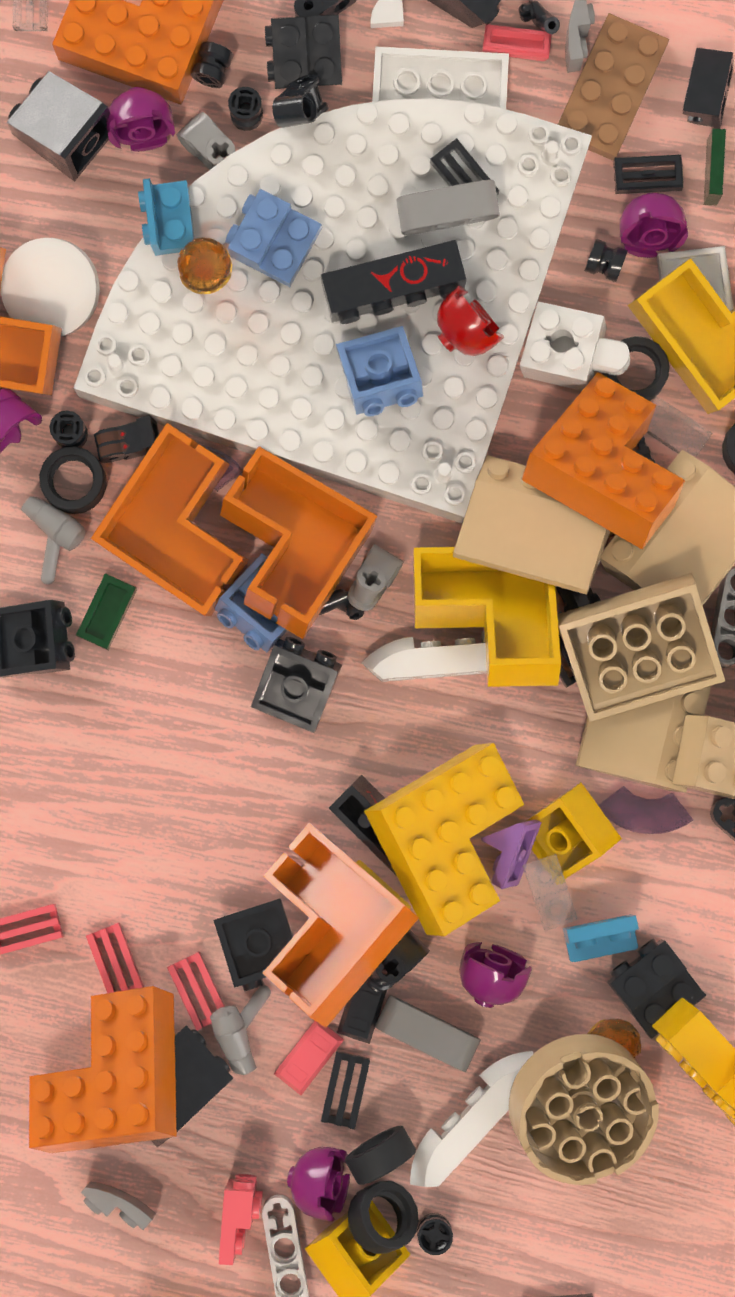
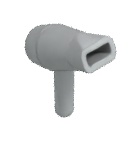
M29 497L21 510L48 536L41 580L44 584H51L55 579L60 546L68 551L75 549L83 541L86 529L75 518L38 497Z
M266 985L260 986L241 1013H239L236 1006H225L219 1008L210 1016L215 1037L228 1059L233 1073L246 1075L257 1068L250 1051L246 1029L271 994L270 988Z

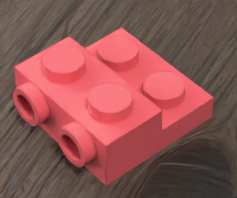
M236 1174L235 1179L228 1180L224 1189L218 1264H234L236 1255H242L246 1229H251L253 1219H259L263 1191H256V1175Z

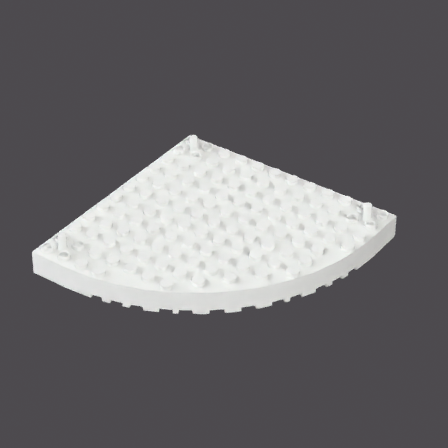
M392 99L355 104L323 112L312 123L279 128L269 132L230 154L189 186L195 251L155 256L151 245H145L144 238L137 244L112 286L95 326L74 385V390L79 398L140 418L150 415L158 424L165 426L166 423H169L182 432L252 455L260 446L301 471L458 523H463L475 482L485 461L592 136L526 114L486 104L447 99ZM457 138L487 176L495 181L496 187L500 190L499 195H497L500 216L488 221L419 234L403 235L401 233L396 199L403 195L449 187L430 164V158ZM455 151L451 152L450 154L472 181H479ZM443 158L441 161L459 184H464ZM260 189L290 203L291 209L322 224V230L291 287L231 257V278L223 288L215 293H194L182 284L179 277V260L181 259L183 262V258L190 254L189 265L183 269L184 273L188 272V279L185 282L187 285L191 284L193 290L210 292L223 285L226 281L227 272L230 271L229 265L224 261L227 257L225 254L215 253L211 247L217 245L222 248L221 245H223L228 251L229 244L225 241L229 230L233 224L240 226L245 217V214L242 213V208L250 194L256 196ZM456 240L467 279L465 290L468 293L464 297L469 303L476 299L499 327V330L495 333L503 334L504 338L492 349L481 355L468 356L462 354L457 349L450 352L438 338L442 332L437 324V312L441 303L445 300L440 295L427 298V302L419 306L407 307V304L393 307L394 310L384 315L375 316L372 312L360 315V319L353 323L340 324V321L332 323L321 284V274ZM403 326L422 381L423 397H419L417 402L409 407H400L398 404L384 407L383 412L376 416L370 417L364 413L356 415L336 344Z

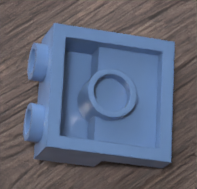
M260 189L256 196L250 194L242 208V213L245 214V217L240 226L233 224L229 230L225 241L229 244L228 252L231 258L291 287L322 230V224L291 209L290 203Z
M403 326L336 344L356 415L364 413L366 416H376L383 412L384 407L398 404L400 407H409L415 404L419 397H423L422 381Z
M262 553L219 598L215 610L218 612V620L225 627L231 629L235 626L245 634L243 638L249 647L254 650L262 648L268 653L278 639L288 630L276 624L277 616L273 615L271 620L244 605L247 588L267 559Z

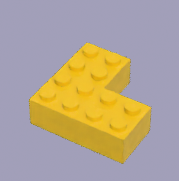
M690 258L627 306L653 341L661 346L667 354L668 361L706 413L710 414L719 411L735 398V309L731 312Z
M419 547L413 549L415 628L484 627L487 687L558 686L561 655L554 585L453 557L455 547Z
M494 743L476 744L364 810L416 915L419 917L426 935L445 937L500 902L470 838L522 807L524 803Z
M682 997L652 1025L659 1034L655 1040L678 1063L683 1060L679 1064L681 1069L702 1088L705 1095L726 1114L725 1116L735 1126V1048L700 1010Z

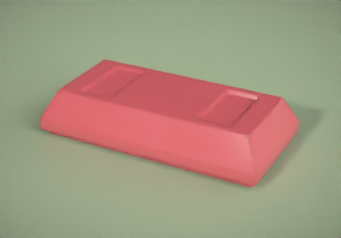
M488 24L485 26L482 51L507 53L509 57L546 61L549 59L551 34L545 31Z
M314 1021L275 1071L274 1075L298 1094L302 1095L344 1039L328 1026L325 1028Z

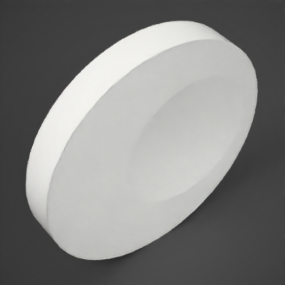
M58 238L31 240L16 249L4 266L1 296L7 313L13 319L54 325L62 328L61 336H66L82 328L92 317L97 307L100 293L97 271L87 254L71 242Z

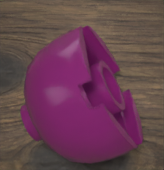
M133 87L116 97L109 107L110 115L107 121L109 141L117 148L121 149V144L130 145L131 151L135 152L153 150L167 143V136L171 134L173 137L175 134L170 105L156 92L142 87Z
M647 193L633 199L626 205L620 218L621 243L624 244V248L628 250L629 254L637 257L654 258L658 255L656 251H663L665 249H668L669 252H674L685 243L688 237L687 221L683 208L673 197L666 194Z
M482 942L468 944L461 958L459 973L462 986L474 997V1001L488 1008L515 1001L525 989L532 971L531 966L525 967L527 960L518 953L499 945L492 944V951L480 949Z
M317 1147L307 1151L299 1158L296 1165L290 1168L287 1185L291 1188L292 1197L297 1208L305 1215L333 1222L335 1220L332 1216L333 1212L341 1213L350 1183V1174L343 1175V1163H346L345 1159L348 1156L345 1150Z

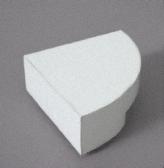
M379 0L376 3L371 14L370 28L404 26L402 0Z

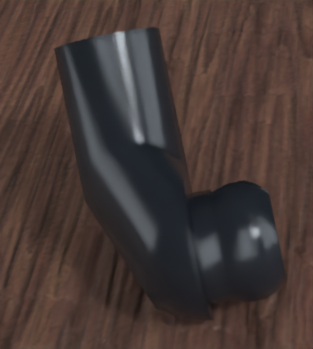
M529 0L528 3L520 5L519 16L523 22L532 20L536 27L549 34H554L559 30V20L552 16L538 1Z
M337 589L332 593L319 615L337 608L346 612L349 619L357 620L364 615L365 611L356 609L350 604L347 595L348 591Z

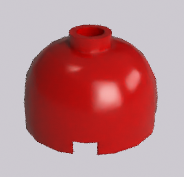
M459 285L445 298L437 312V324L442 332L438 338L450 352L457 349L462 354L468 356L484 354L497 345L504 336L503 334L495 333L499 330L497 324L476 299L471 303L466 300L464 295L468 291Z

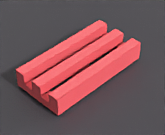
M56 904L0 918V926L49 912L51 916L49 920L0 933V940L53 926L55 932L2 947L0 941V955L63 938Z
M120 923L86 935L107 993L144 987ZM113 932L134 984L128 986L110 940L109 934ZM98 938H102L121 990H115L97 942Z
M200 952L167 967L196 1031L212 1024L210 1019L212 1011L190 967L191 963L196 962L217 1009L225 1007ZM180 968H183L206 1017L203 1020L200 1019L178 972Z

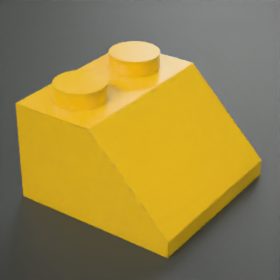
M582 782L526 820L542 822L532 851L556 885L604 855L622 839Z
M371 1200L369 1215L374 1229L384 1238L393 1237L395 1232ZM348 1212L323 1230L304 1248L338 1297L371 1296L411 1255L405 1246L385 1254H374L363 1249L350 1231Z

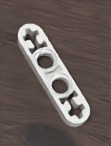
M284 1195L271 1196L264 1204L262 1218L276 1297H309L293 1203ZM275 1203H280L281 1208L288 1209V1213H285L283 1216L284 1228L291 1225L292 1231L281 1230L271 1234V1229L277 1230L278 1228L276 1216H270L268 1213L273 1210ZM288 1238L293 1242L295 1250L291 1256H278L274 1249L275 1242L278 1239ZM286 1274H294L300 1279L301 1286L294 1293H287L281 1288V1278Z

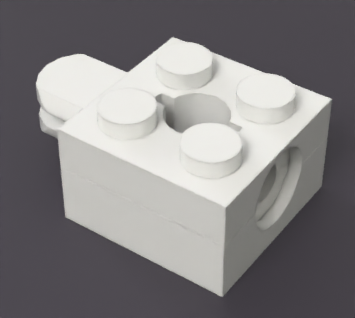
M538 301L520 362V369L524 378L582 391L592 380L595 371L612 375L623 374L630 365V353L628 346L624 342L604 338L607 330L604 316Z

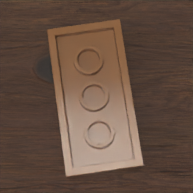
M608 13L558 125L591 135L592 138L588 150L614 161L670 39Z

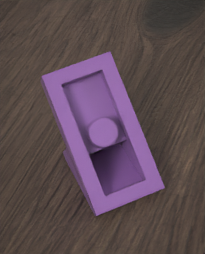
M538 820L521 822L481 838V841L502 851L493 865L494 875L491 881L493 885L501 889L519 885L542 822Z

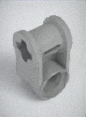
M204 112L197 114L176 134L186 150L194 157H197L209 170L224 160V157L236 152L233 142Z
M374 544L355 577L356 580L349 589L347 595L350 604L362 611L373 609L387 587L389 588L395 580L404 561Z

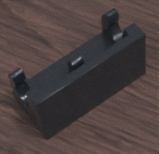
M696 48L683 106V115L688 116L687 122L710 126L715 129L721 128L734 69L733 52Z

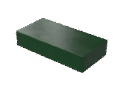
M712 128L707 139L703 205L717 206L723 195L726 129Z
M105 573L76 636L109 651L136 594L137 588Z

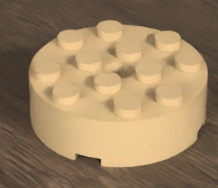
M576 1034L550 1042L539 1049L526 1061L518 1072L509 1096L510 1122L529 1160L546 1176L572 1185L597 1183L596 1179L606 1177L614 1172L619 1175L627 1170L648 1148L658 1123L659 1105L649 1077L625 1047L612 1039L599 1035Z

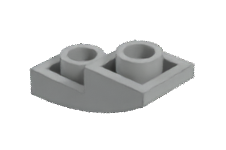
M575 0L572 8L565 44L567 73L580 71L583 59L588 56L585 37L588 36L590 25L595 23V15L592 3L587 4L586 0Z
M90 1182L81 1192L86 1197L84 1203L94 1213L99 1215L102 1212L107 1217L117 1206L121 1210L119 1213L120 1217L132 1228L139 1226L144 1230L156 1215L153 1210L137 1198L112 1186Z

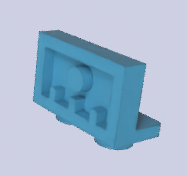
M150 178L143 179L144 191H138L141 212L147 213L148 224H142L145 245H151L155 256L195 251L196 246L187 180L152 185Z
M629 914L563 928L569 960L571 962H578L636 950L638 943L635 930H639L636 915Z

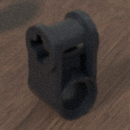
M308 75L293 81L284 92L274 99L272 111L279 127L285 128L312 123L329 109L327 102H323L317 85L320 81L318 75Z
M409 929L365 981L366 984L374 991H387L410 972L430 950ZM383 969L388 972L386 976L382 973Z

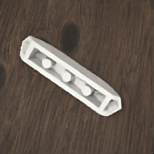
M482 631V643L476 644L475 638H463L455 640V645L441 646V641H427L420 643L421 648H414L413 637L402 638L381 646L362 662L381 682L487 674L485 632Z
M533 1051L520 1052L502 1058L479 1075L488 1085L484 1089L478 1086L467 1097L465 1102L468 1106L460 1115L454 1112L441 1126L444 1130L442 1135L431 1128L422 1139L413 1159L410 1185L422 1187H439L507 1113L513 1082L522 1066L533 1055Z

